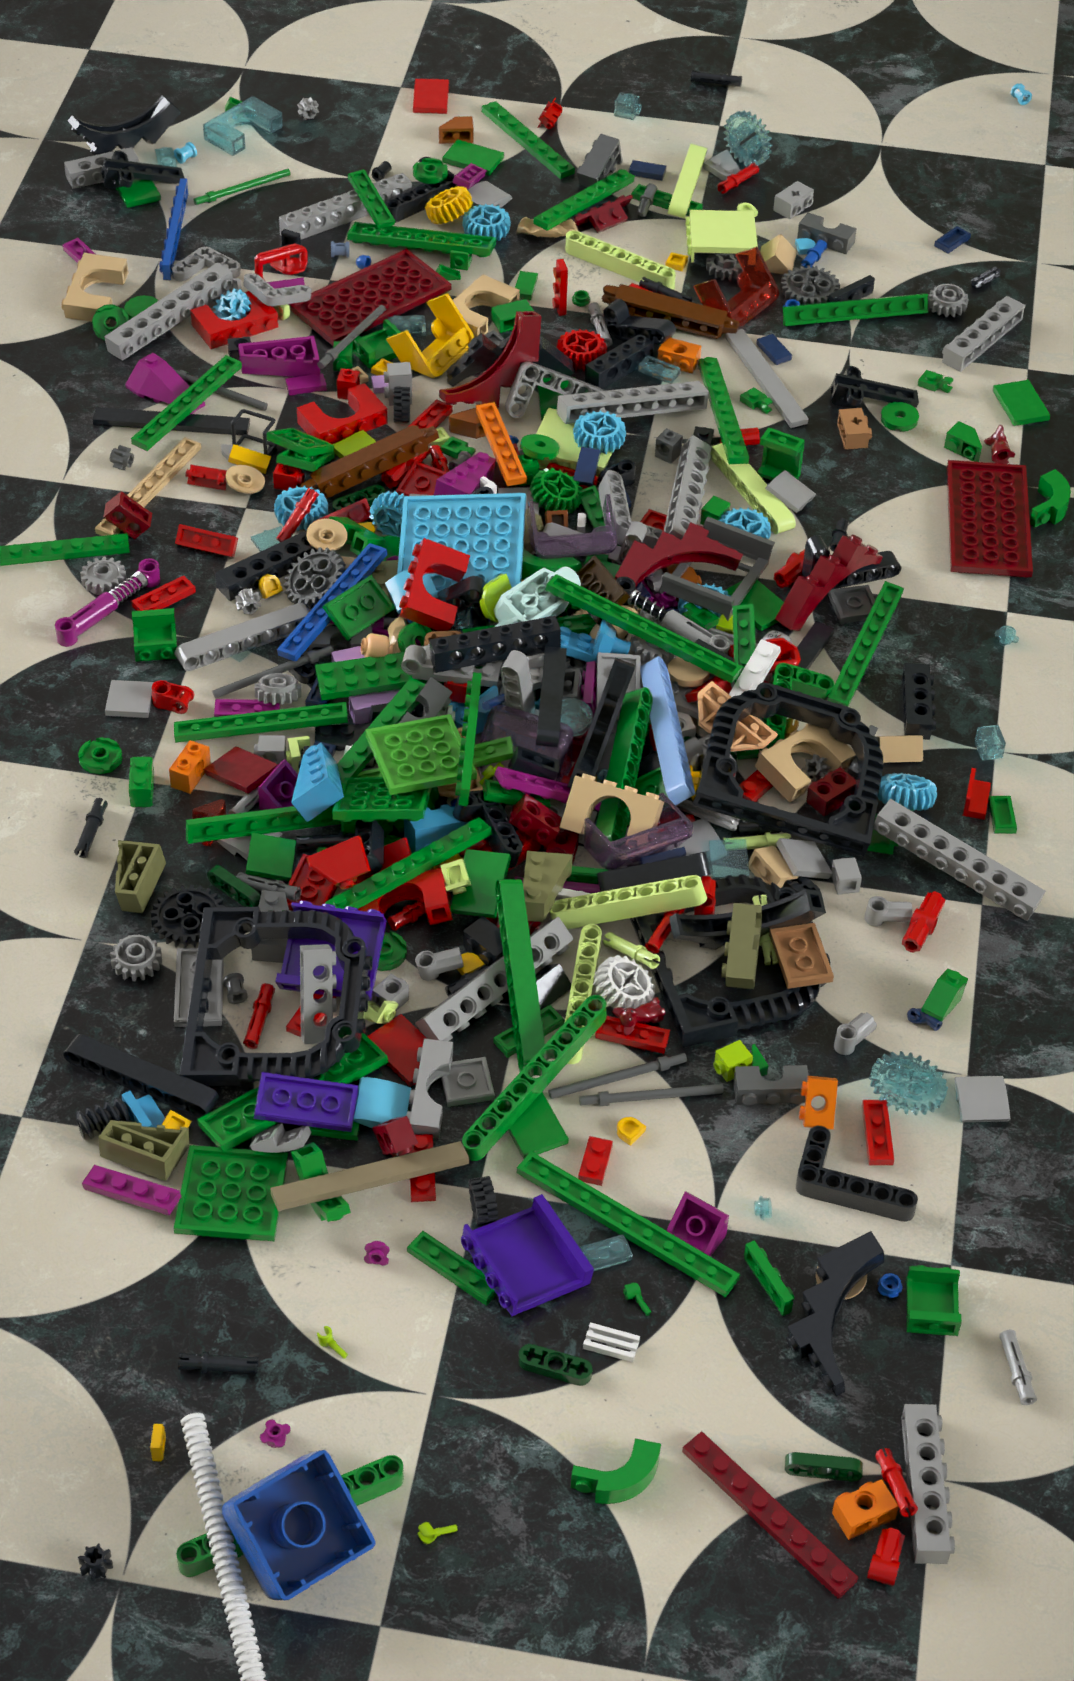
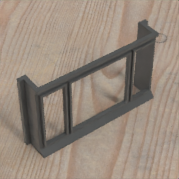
M707 517L703 528L709 530L708 538L737 550L743 556L756 560L755 564L751 567L741 562L739 563L737 569L748 573L731 597L681 578L692 562L680 563L672 574L665 572L662 576L660 593L666 592V594L718 614H723L727 621H729L733 615L732 606L741 604L769 564L775 542Z

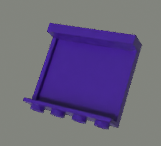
M308 901L292 902L291 906L294 911L316 910L328 912L333 916L339 917L348 925L355 937L363 939L369 956H372V970H368L370 990L366 991L365 997L368 1001H371L387 923L384 914L373 909L365 912L358 911L357 908L349 906L342 909L336 908L331 904L318 906ZM288 939L281 973H277L275 981L279 989L300 992V945L329 944L332 951H335V946L327 941L317 939ZM336 955V965H332V975H336V989H332V995L341 997L344 970L340 966ZM324 966L315 967L313 975H321L324 972ZM318 989L314 994L324 995V990Z
M543 1194L534 1197L532 1207L475 1230H471L468 1224L464 1225L461 1237L463 1248L470 1252L476 1268L483 1272L488 1286L495 1290L501 1306L506 1308L511 1316L591 1283L594 1268Z

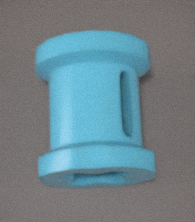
M1022 83L1015 84L1012 87L1010 93L1014 98L1018 99L1019 104L1026 105L1031 101L1032 93L1026 91Z
M187 142L184 147L174 150V156L179 163L183 164L186 159L197 156V149L193 143Z

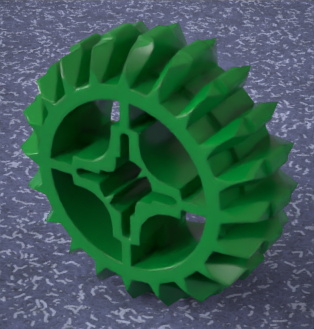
M552 467L550 470L548 468L540 470L533 477L529 490L531 491L530 496L534 498L533 502L538 503L539 508L543 507L545 512L568 510V514H573L581 504V496H583L581 492L582 487L578 486V481L573 480L574 476L570 477L567 475V472L563 473L560 469L556 471Z

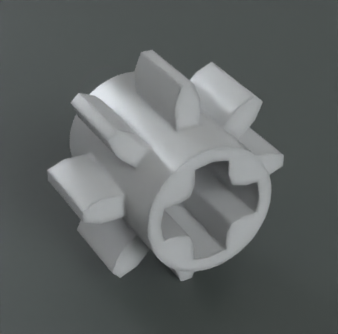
M311 97L302 98L300 104H297L299 108L298 113L300 116H304L305 120L307 118L312 119L319 113L317 109L319 105Z
M252 588L243 589L239 592L238 596H235L237 610L243 609L244 614L255 613L258 607H261L259 592L253 593Z

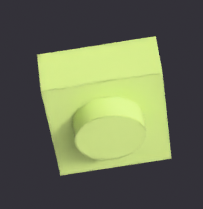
M309 736L288 738V751H285L286 761L291 764L295 772L299 771L298 765L301 760V749H304L305 746H310Z
M463 859L440 865L447 892H453V895L467 891L466 887L471 886Z
M368 1001V1010L364 1012L363 1018L370 1022L386 1024L395 1017L399 1004L395 1001H384L380 1007L373 1001Z

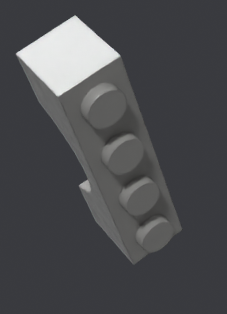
M424 1039L423 1048H418L417 1062H420L419 1069L415 1068L413 1083H416L415 1090L411 1089L409 1104H413L412 1111H407L406 1114L415 1135L433 1134V1138L439 1139L443 1118L442 1105L431 1099L428 1089L436 1079L450 1075L453 1059V1042Z

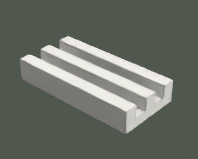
M590 1322L589 1330L583 1343V1349L633 1362L640 1342V1336ZM591 1340H595V1341H598V1342L606 1343V1345H602V1344H599V1343H595V1342H592ZM616 1346H617V1347H620V1348L627 1349V1350H631V1351L628 1352V1351L620 1350V1349H617Z

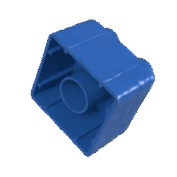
M326 1450L315 1451L299 1457L285 1467L253 1484L245 1491L232 1497L222 1507L224 1519L240 1546L262 1591L271 1600H290L350 1561H354L362 1554L373 1549L376 1543L335 1463Z

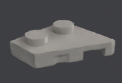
M727 149L703 162V169L723 181L729 175L740 171Z

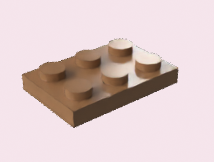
M815 923L770 929L769 936L787 989L833 982L834 975Z

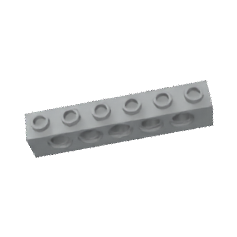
M1008 296L998 301L981 318H977L975 323L970 327L968 326L963 333L957 335L951 343L945 345L942 351V363L960 372L1022 320L1025 304Z
M904 1404L901 1421L907 1486L918 1507L916 1514L910 1515L914 1563L947 1564L950 1554H954L955 1541L954 1537L949 1535V1528H952V1513L947 1512L946 1504H949L950 1492L949 1487L944 1486V1479H947V1464L942 1463L941 1455H944L945 1443L944 1439L939 1437V1431H942V1416L937 1415L936 1405ZM919 1433H925L928 1436H922ZM921 1457H927L930 1460H924ZM923 1481H930L933 1485H928ZM926 1505H931L935 1507V1509H929L926 1507ZM928 1530H934L938 1534H931Z

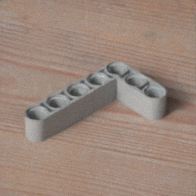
M526 361L518 369L505 403V410L513 418L522 417L536 385L563 395L578 394V390L581 387L586 388L585 393L604 390ZM533 367V373L530 376H526V369ZM546 374H551V379L546 383L543 382V377ZM567 380L568 386L565 389H561V383ZM525 385L526 391L523 394H518V389ZM514 404H519L518 411L511 412V407Z
M608 470L598 486L607 537L613 543L622 546L630 524L635 521H632L630 517L622 476L613 470ZM645 525L647 533L644 544L653 549L663 531Z
M632 522L627 530L622 547L556 523H547L539 538V544L543 548L555 553L571 554L575 556V559H579L583 563L588 552L592 551L609 555L608 562L621 565L634 540L644 543L647 527L641 522Z
M513 650L501 668L509 726L517 734L536 739L539 710L535 709L528 658L522 652ZM561 717L558 744L560 747H565L576 729L574 722L564 717Z

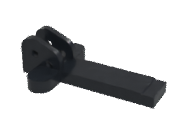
M120 150L113 152L112 159H104L101 170L104 185L108 189L131 187L134 179L175 184L180 182V178L185 179L180 167L131 162L128 160L127 154Z
M848 366L844 374L836 373L830 387L832 393L831 400L836 406H860L864 397L889 403L904 402L916 408L919 404L917 390L862 379L860 369L855 366Z

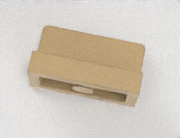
M876 736L880 744L879 747L883 752V763L923 761V736Z
M775 846L754 849L747 864V867L756 877H760L763 882L770 885L773 882L780 888L783 887L786 880L799 877L792 874L781 852Z

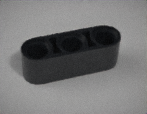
M357 820L355 836L359 835L362 839L371 870L367 874L374 875L382 869L384 864V829L376 820L371 822Z

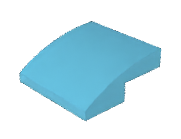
M408 569L385 583L398 614L401 613L402 609L399 607L401 598L406 593L403 590L407 578H410ZM423 575L425 589L431 596L438 598L437 590L430 575Z
M360 1078L353 1121L372 1128L392 1118L406 1116L411 1088L382 1079Z

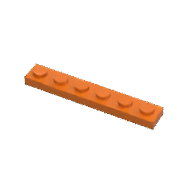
M495 402L476 405V413L506 485L513 486L527 483L526 474Z

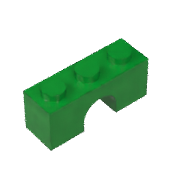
M329 517V519L340 522L346 528L347 541L345 544L351 545L350 551L356 555H359L369 543L384 548L385 539L348 517Z

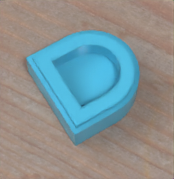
M809 238L796 239L795 245L799 255L807 254L809 249L815 246V242Z

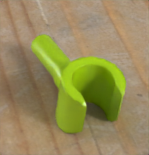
M324 1326L326 1336H321L317 1332L320 1346H330L345 1359L348 1354L334 1340L332 1329L329 1326Z
M425 1522L419 1526L418 1529L420 1531L417 1534L422 1542L430 1544L437 1536L456 1532L457 1525L433 1529L429 1522Z

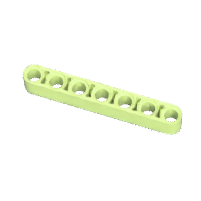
M690 144L669 205L668 214L685 219L705 160L706 147Z
M569 231L566 233V253L637 282H640L642 277H646L655 282H662L664 286L673 290L675 289L676 271L674 269L579 231Z
M720 443L712 446L711 460L753 510L756 509L757 513H763L764 517H768L771 531L777 535L794 529L796 522L793 514L781 500L765 489L767 484L750 464L729 465L723 444Z
M690 875L556 900L549 914L551 919L559 917L567 929L584 927L588 924L595 925L699 906L707 900V895L701 878L697 875Z
M594 924L585 925L581 930L565 1022L589 996L593 995L594 975L598 967L602 937L600 927ZM584 1045L567 1064H576L581 1061Z

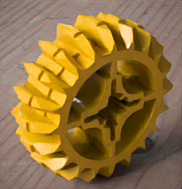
M462 186L451 187L435 195L427 202L425 206L426 214L431 223H447L458 219L465 212H468L472 207L473 201L467 188Z

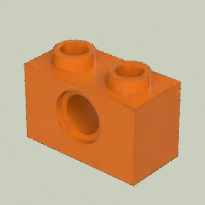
M668 338L658 349L657 365L693 374L701 357V345Z
M191 740L187 743L169 768L171 788L191 794L205 774L204 768L211 764L209 746Z
M807 1076V1082H802L801 1096L806 1097L805 1106L800 1105L799 1120H803L804 1127L824 1126L827 1129H834L838 1087L837 1078ZM821 1096L825 1099V1103L821 1108H814L811 1105L814 1097Z
M881 1479L875 1483L867 1482L859 1490L852 1493L845 1492L839 1495L834 1502L832 1514L847 1539L850 1540L894 1520L898 1504ZM864 1505L867 1506L869 1509L865 1510L860 1508L859 1506Z

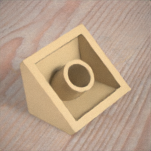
M780 234L761 246L756 270L788 274V270L793 271L797 251Z

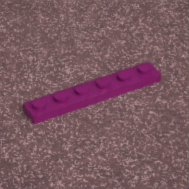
M499 766L494 773L499 784L505 789L510 790L513 788L525 794L533 793L540 795L544 799L552 798L567 804L571 788H568L566 783ZM599 802L594 809L599 811L601 802Z

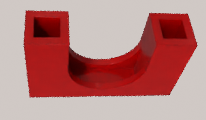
M246 291L244 293L249 297L251 304L248 307L251 310L246 311L247 316L240 320H223L217 317L207 304L191 309L190 315L193 328L208 347L214 349L228 344L227 339L251 337L278 328V312L273 306L265 305L250 291Z
M363 383L348 389V404L356 412L353 416L332 418L324 414L315 402H311L297 407V423L307 434L335 444L361 430L367 432L388 424V410L370 388Z
M423 538L420 544L415 545L412 556H415L408 568L410 578H407L403 590L406 593L405 596H402L399 607L402 608L400 617L438 631H449L454 625L458 607L431 596L424 587L423 575L433 573L460 582L467 571L470 555Z
M441 868L425 871L358 909V911L365 912L373 909L384 914L390 906L397 902L418 900L425 904L430 925L453 920L449 894L445 889L446 883Z

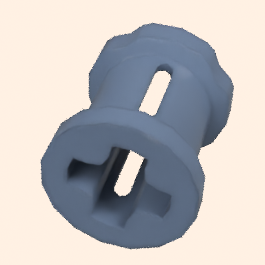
M331 241V257L346 256L350 258L349 241H346V243Z

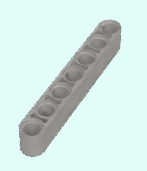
M304 603L285 607L183 643L176 648L175 656L186 671L204 667L288 637L310 610Z

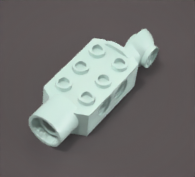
M562 567L556 572L545 568L540 569L500 596L494 608L495 616L499 621L495 627L558 616L565 611L569 602L545 591L546 584L557 574L581 586L578 575L569 567Z

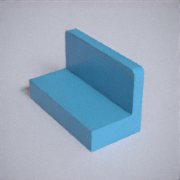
M131 1091L121 1094L122 1102L124 1101L132 1122L142 1123L144 1127L157 1128V1125H162L165 1117L150 1095L136 1100Z

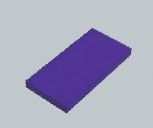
M261 1072L254 1119L352 1132L359 1085Z

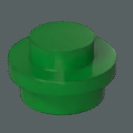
M578 290L572 296V302L578 307H584L590 303V296L588 292Z

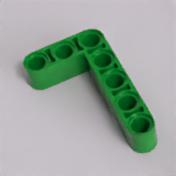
M783 662L777 664L769 680L770 684L822 698L823 700H827L834 687L833 679L825 674ZM775 714L772 717L763 718V722L778 734L765 748L769 749L778 740L784 739L787 717Z

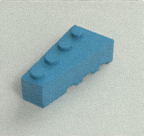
M319 743L317 746L313 745L305 751L291 802L307 822L344 797L337 762L322 743Z
M449 804L441 805L440 809L436 810L426 808L424 819L418 821L404 819V838H407L411 853H414L469 822H461L455 819L453 816L454 807H451Z

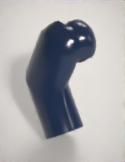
M911 1008L908 1010V1020L913 1024H927L935 1031L939 1030L943 1022L922 1012V1008Z

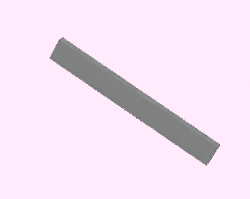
M739 329L736 334L726 333V340L766 395L773 401L772 403L789 427L794 428L808 424L809 418L743 329Z

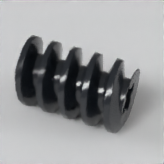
M114 1098L113 1106L109 1101H105L104 1109L99 1104H96L94 1112L90 1107H87L85 1109V1116L80 1110L76 1111V1122L83 1140L86 1133L93 1139L94 1130L100 1135L103 1132V1127H106L110 1120L131 1122L124 1101L122 1103L118 1098Z

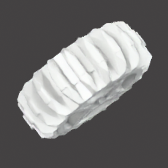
M619 955L609 957L599 965L598 970L595 972L593 983L597 987L595 993L600 994L605 999L606 1007L611 1006L613 1009L617 1007L636 1009L639 1005L652 1001L656 986L652 984L653 978L648 976L649 970H644L642 964L638 965L635 963V959L629 960L627 956L621 958Z

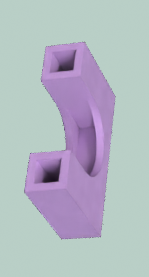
M361 646L331 652L332 662L364 658V655L360 652ZM400 689L349 696V711L354 724L368 723L371 705L389 703Z

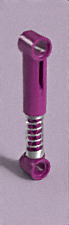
M149 558L142 560L138 565L139 569L136 573L127 578L126 581H123L122 584H119L118 587H115L114 590L102 593L70 617L58 619L55 622L57 643L64 647L74 645L78 640V636L118 608L119 602H123V599H127V596L131 597V593L135 594L136 590L139 591L143 587L151 588L157 586L161 581L159 563Z

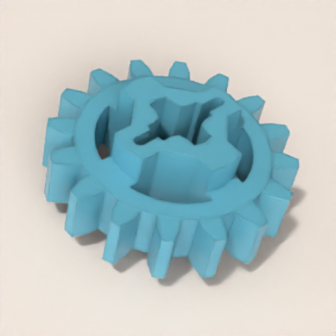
M235 288L232 292L227 290L226 295L221 294V299L216 300L218 304L213 306L214 314L228 321L240 320L247 316L246 311L251 310L248 307L251 304L249 297L241 289L237 291Z

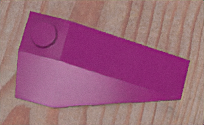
M151 353L137 362L125 384L127 389L139 397L144 398L147 396L153 398L156 403L162 401L171 404L190 387L165 360L155 353ZM205 402L201 403V404H200L194 411H192L190 414H192V413H194L195 411L199 410L200 408L204 407V406H205Z

